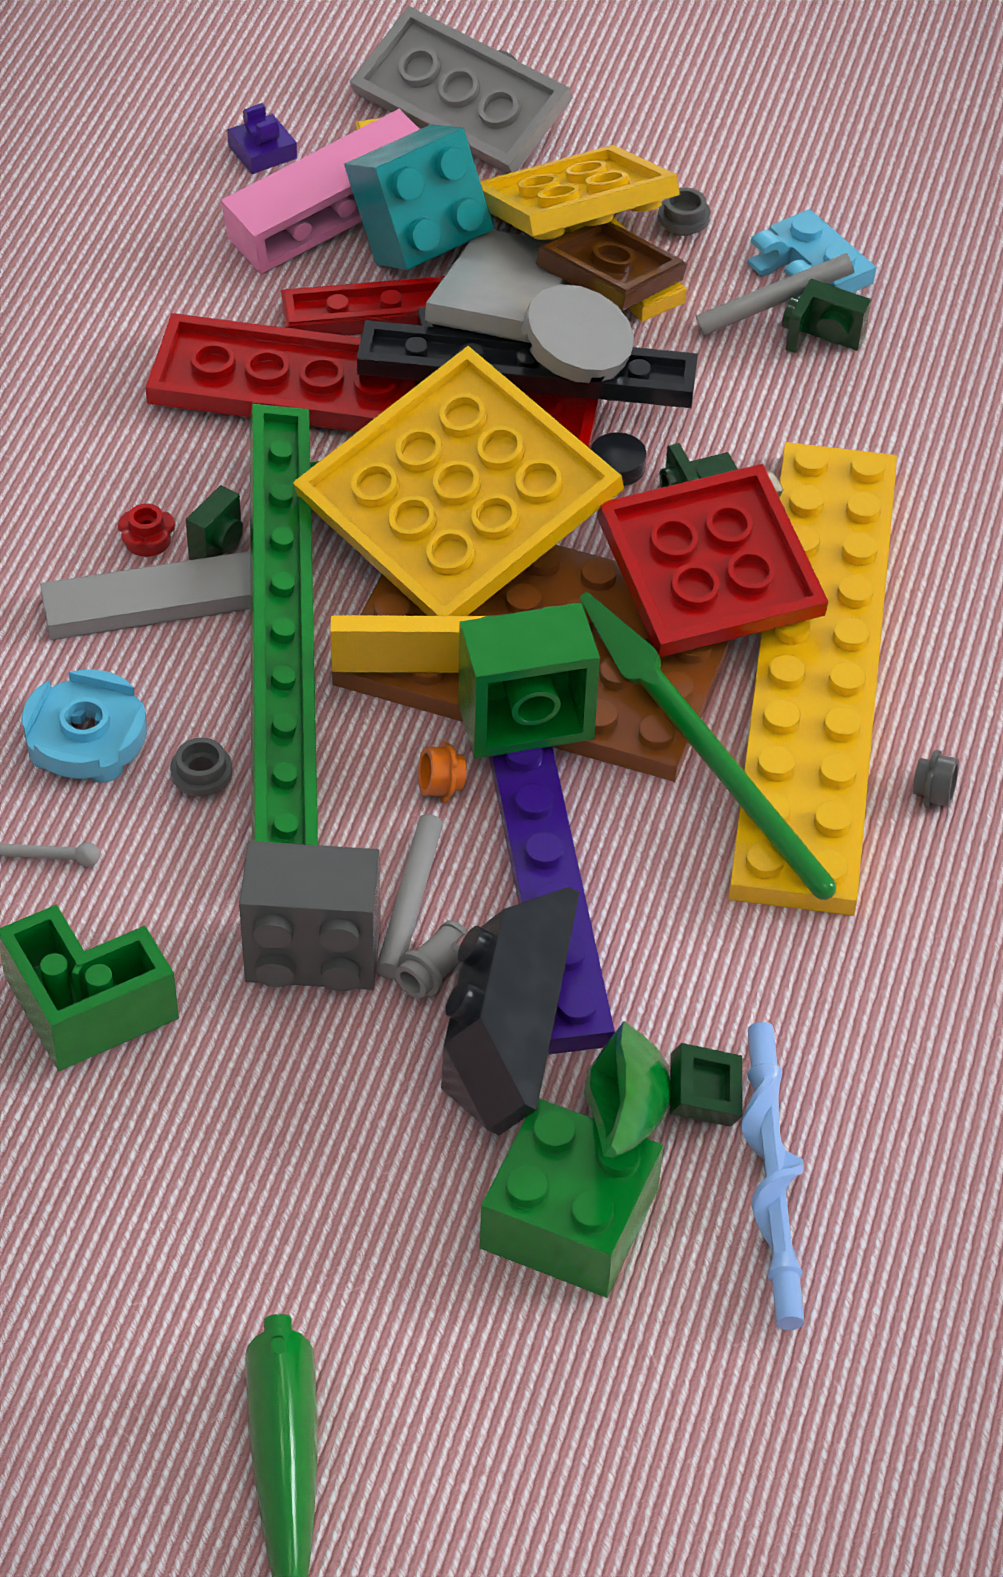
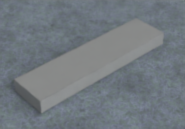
M250 551L40 583L49 638L53 640L251 609Z

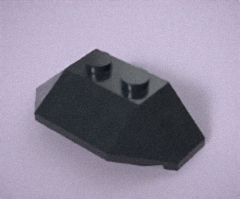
M566 887L503 909L481 927L474 926L463 938L458 950L457 958L462 965L457 985L451 992L445 1008V1013L450 1018L443 1046L441 1089L483 1127L498 1136L537 1110L580 893L571 887Z

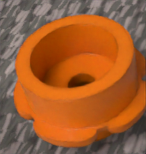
M443 741L439 747L426 746L423 748L418 764V783L423 796H439L440 802L446 803L455 791H461L464 788L466 761L463 754H456L454 747L449 742Z

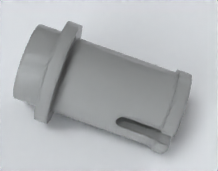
M447 920L416 951L408 950L401 955L398 962L399 967L395 971V977L400 987L407 994L418 999L423 998L425 995L434 996L442 989V979L460 963L457 958L460 945L458 946L456 942L468 930L458 922Z

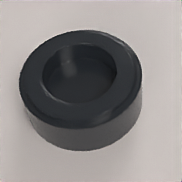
M621 432L608 433L597 438L591 445L590 449L622 475L623 486L637 482L644 475L647 452L644 444L635 436Z

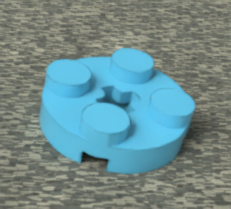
M82 669L68 672L69 681L61 682L51 687L49 680L36 688L26 701L22 713L23 731L30 761L36 767L46 769L63 777L91 778L96 782L105 783L118 778L123 772V766L132 761L142 749L147 735L146 711L143 702L134 695V687L124 678L106 671ZM86 718L95 719V726L90 729H75L71 725L82 724Z

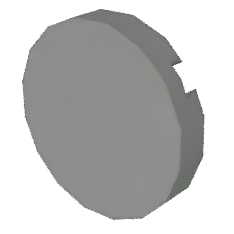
M559 284L542 289L531 300L521 327L523 337L525 338L527 335L528 340L532 344L530 352L535 359L554 374L574 382L590 383L592 377L600 378L605 376L603 381L614 378L625 367L634 343L630 322L617 305L600 293L575 285Z

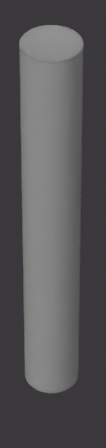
M847 253L698 314L696 315V320L704 336L790 300L792 296H801L810 279L829 284L855 273L852 262Z
M424 814L419 817L376 967L378 974L388 979H396L395 971L399 967V958L409 949L443 827L442 820L432 814Z

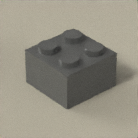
M248 841L239 900L245 982L262 983L271 987L301 985L327 987L336 991H349L352 989L374 990L381 931L379 849Z

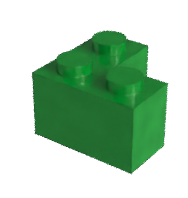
M57 904L0 928V956L4 977L58 1072L179 1019L174 972L146 926H142L86 951L83 950Z

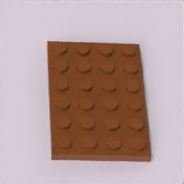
M554 545L468 615L497 616L536 610L548 606L581 603V595L588 592L652 645L616 561L559 545ZM381 574L360 614L376 616H428L383 574ZM584 608L600 656L595 737L592 740L552 747L676 782L690 748V743L641 684L630 683L622 676ZM734 639L660 657V670L700 718L704 714ZM332 672V685L463 722L458 705L459 673Z

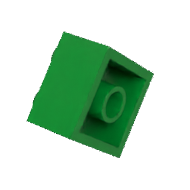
M582 602L459 621L458 705L474 759L594 739L600 656Z
M539 1098L537 1110L525 1118L481 1204L480 1249L608 1298L659 1189L664 1145L645 1139L632 1150L614 1158L604 1156L598 1129L593 1118Z

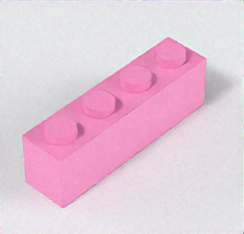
M397 109L221 199L228 239L260 274H263L361 223L362 219L344 163L420 129L400 109Z

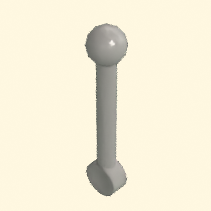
M90 842L82 843L77 848L0 844V856L77 860L80 865L85 867L93 866L100 858L98 847Z

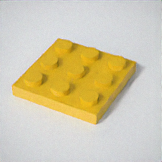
M615 145L605 146L480 181L489 213L513 225L514 228H518L533 236L537 240L559 237L565 233V227L580 223L586 226L606 224L614 219L613 214L630 209L633 212L655 210L662 206V200L680 195L677 174Z

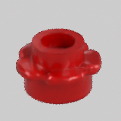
M144 503L136 505L120 517L118 530L122 532L121 539L125 542L126 548L131 553L137 556L151 557L161 554L169 547L171 542L170 532L175 530V520L169 512H162L158 506Z

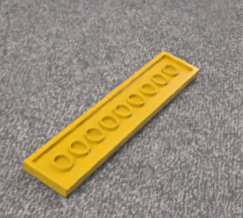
M785 442L780 484L784 491L779 498L829 604L825 616L761 632L744 771L836 882V892L832 898L827 900H820L815 897L740 806L728 900L855 916L897 455Z

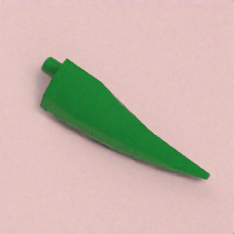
M625 1021L622 1022L586 1073L584 1094L598 1129L604 1156L614 1158L632 1150L651 1136L661 1123L671 1099L668 1063L655 1045Z
M273 1314L264 1318V1332L256 1335L248 1344L245 1355L248 1428L252 1466L262 1530L272 1577H308L314 1527L318 1458L315 1356L310 1341L301 1333L293 1330L291 1316Z

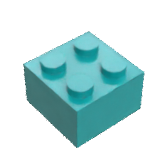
M431 124L344 163L376 265L409 270L494 229L464 127Z

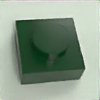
M220 485L185 519L189 560L221 556L224 552H230L236 547L243 533L240 495Z
M681 1043L670 1053L671 1115L730 1127L742 1117V1055Z

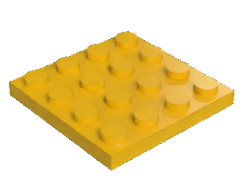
M469 346L460 351L293 482L298 497L300 496L318 516L428 616H468L600 509V505L613 499L624 490L622 475Z

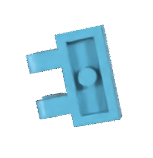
M811 209L769 226V230L760 231L751 238V243L761 253L749 258L747 264L760 276H767L779 267L788 264L784 267V273L789 277L847 253L855 273L829 283V285L853 293L874 283L877 267Z

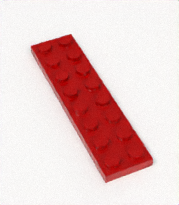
M171 313L145 388L147 404L249 418L252 404L309 409V426L358 432L422 381L357 375V355L361 341L360 337ZM524 392L581 442L591 448L601 399Z

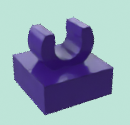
M263 103L244 109V124L227 129L228 146L251 174L297 159V142L273 113L266 116V109Z

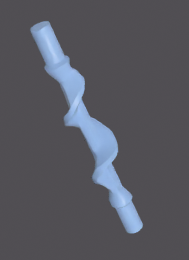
M757 1022L750 1025L747 1030L751 1068L747 1072V1077L754 1089V1093L742 1117L741 1130L750 1147L764 1160L765 1179L757 1186L752 1196L751 1207L756 1223L772 1250L773 1256L768 1271V1279L772 1281L776 1325L783 1330H795L804 1325L800 1278L803 1274L791 1243L786 1188L796 1176L803 1173L804 1160L786 1151L781 1142L778 1107L782 1068L777 1065L773 1026L767 1022Z

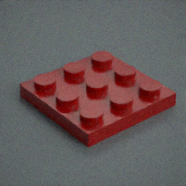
M763 464L609 500L600 505V509L597 511V519L651 643L660 657L825 616L829 601Z

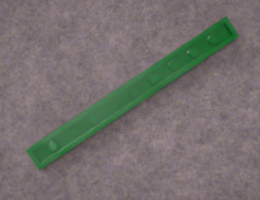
M252 404L250 415L252 841L318 845L311 507L300 496H297L293 485L296 479L310 469L309 409Z

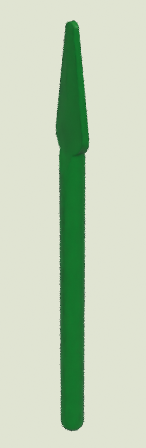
M588 592L583 593L580 600L622 676L628 682L641 684L811 893L820 900L832 898L836 892L835 880L660 670L661 658L656 649Z

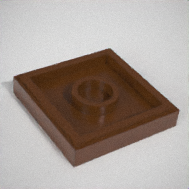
M612 222L596 226H584L539 247L536 265L575 286H582L602 294L617 305L621 311L682 281L687 265L684 260Z

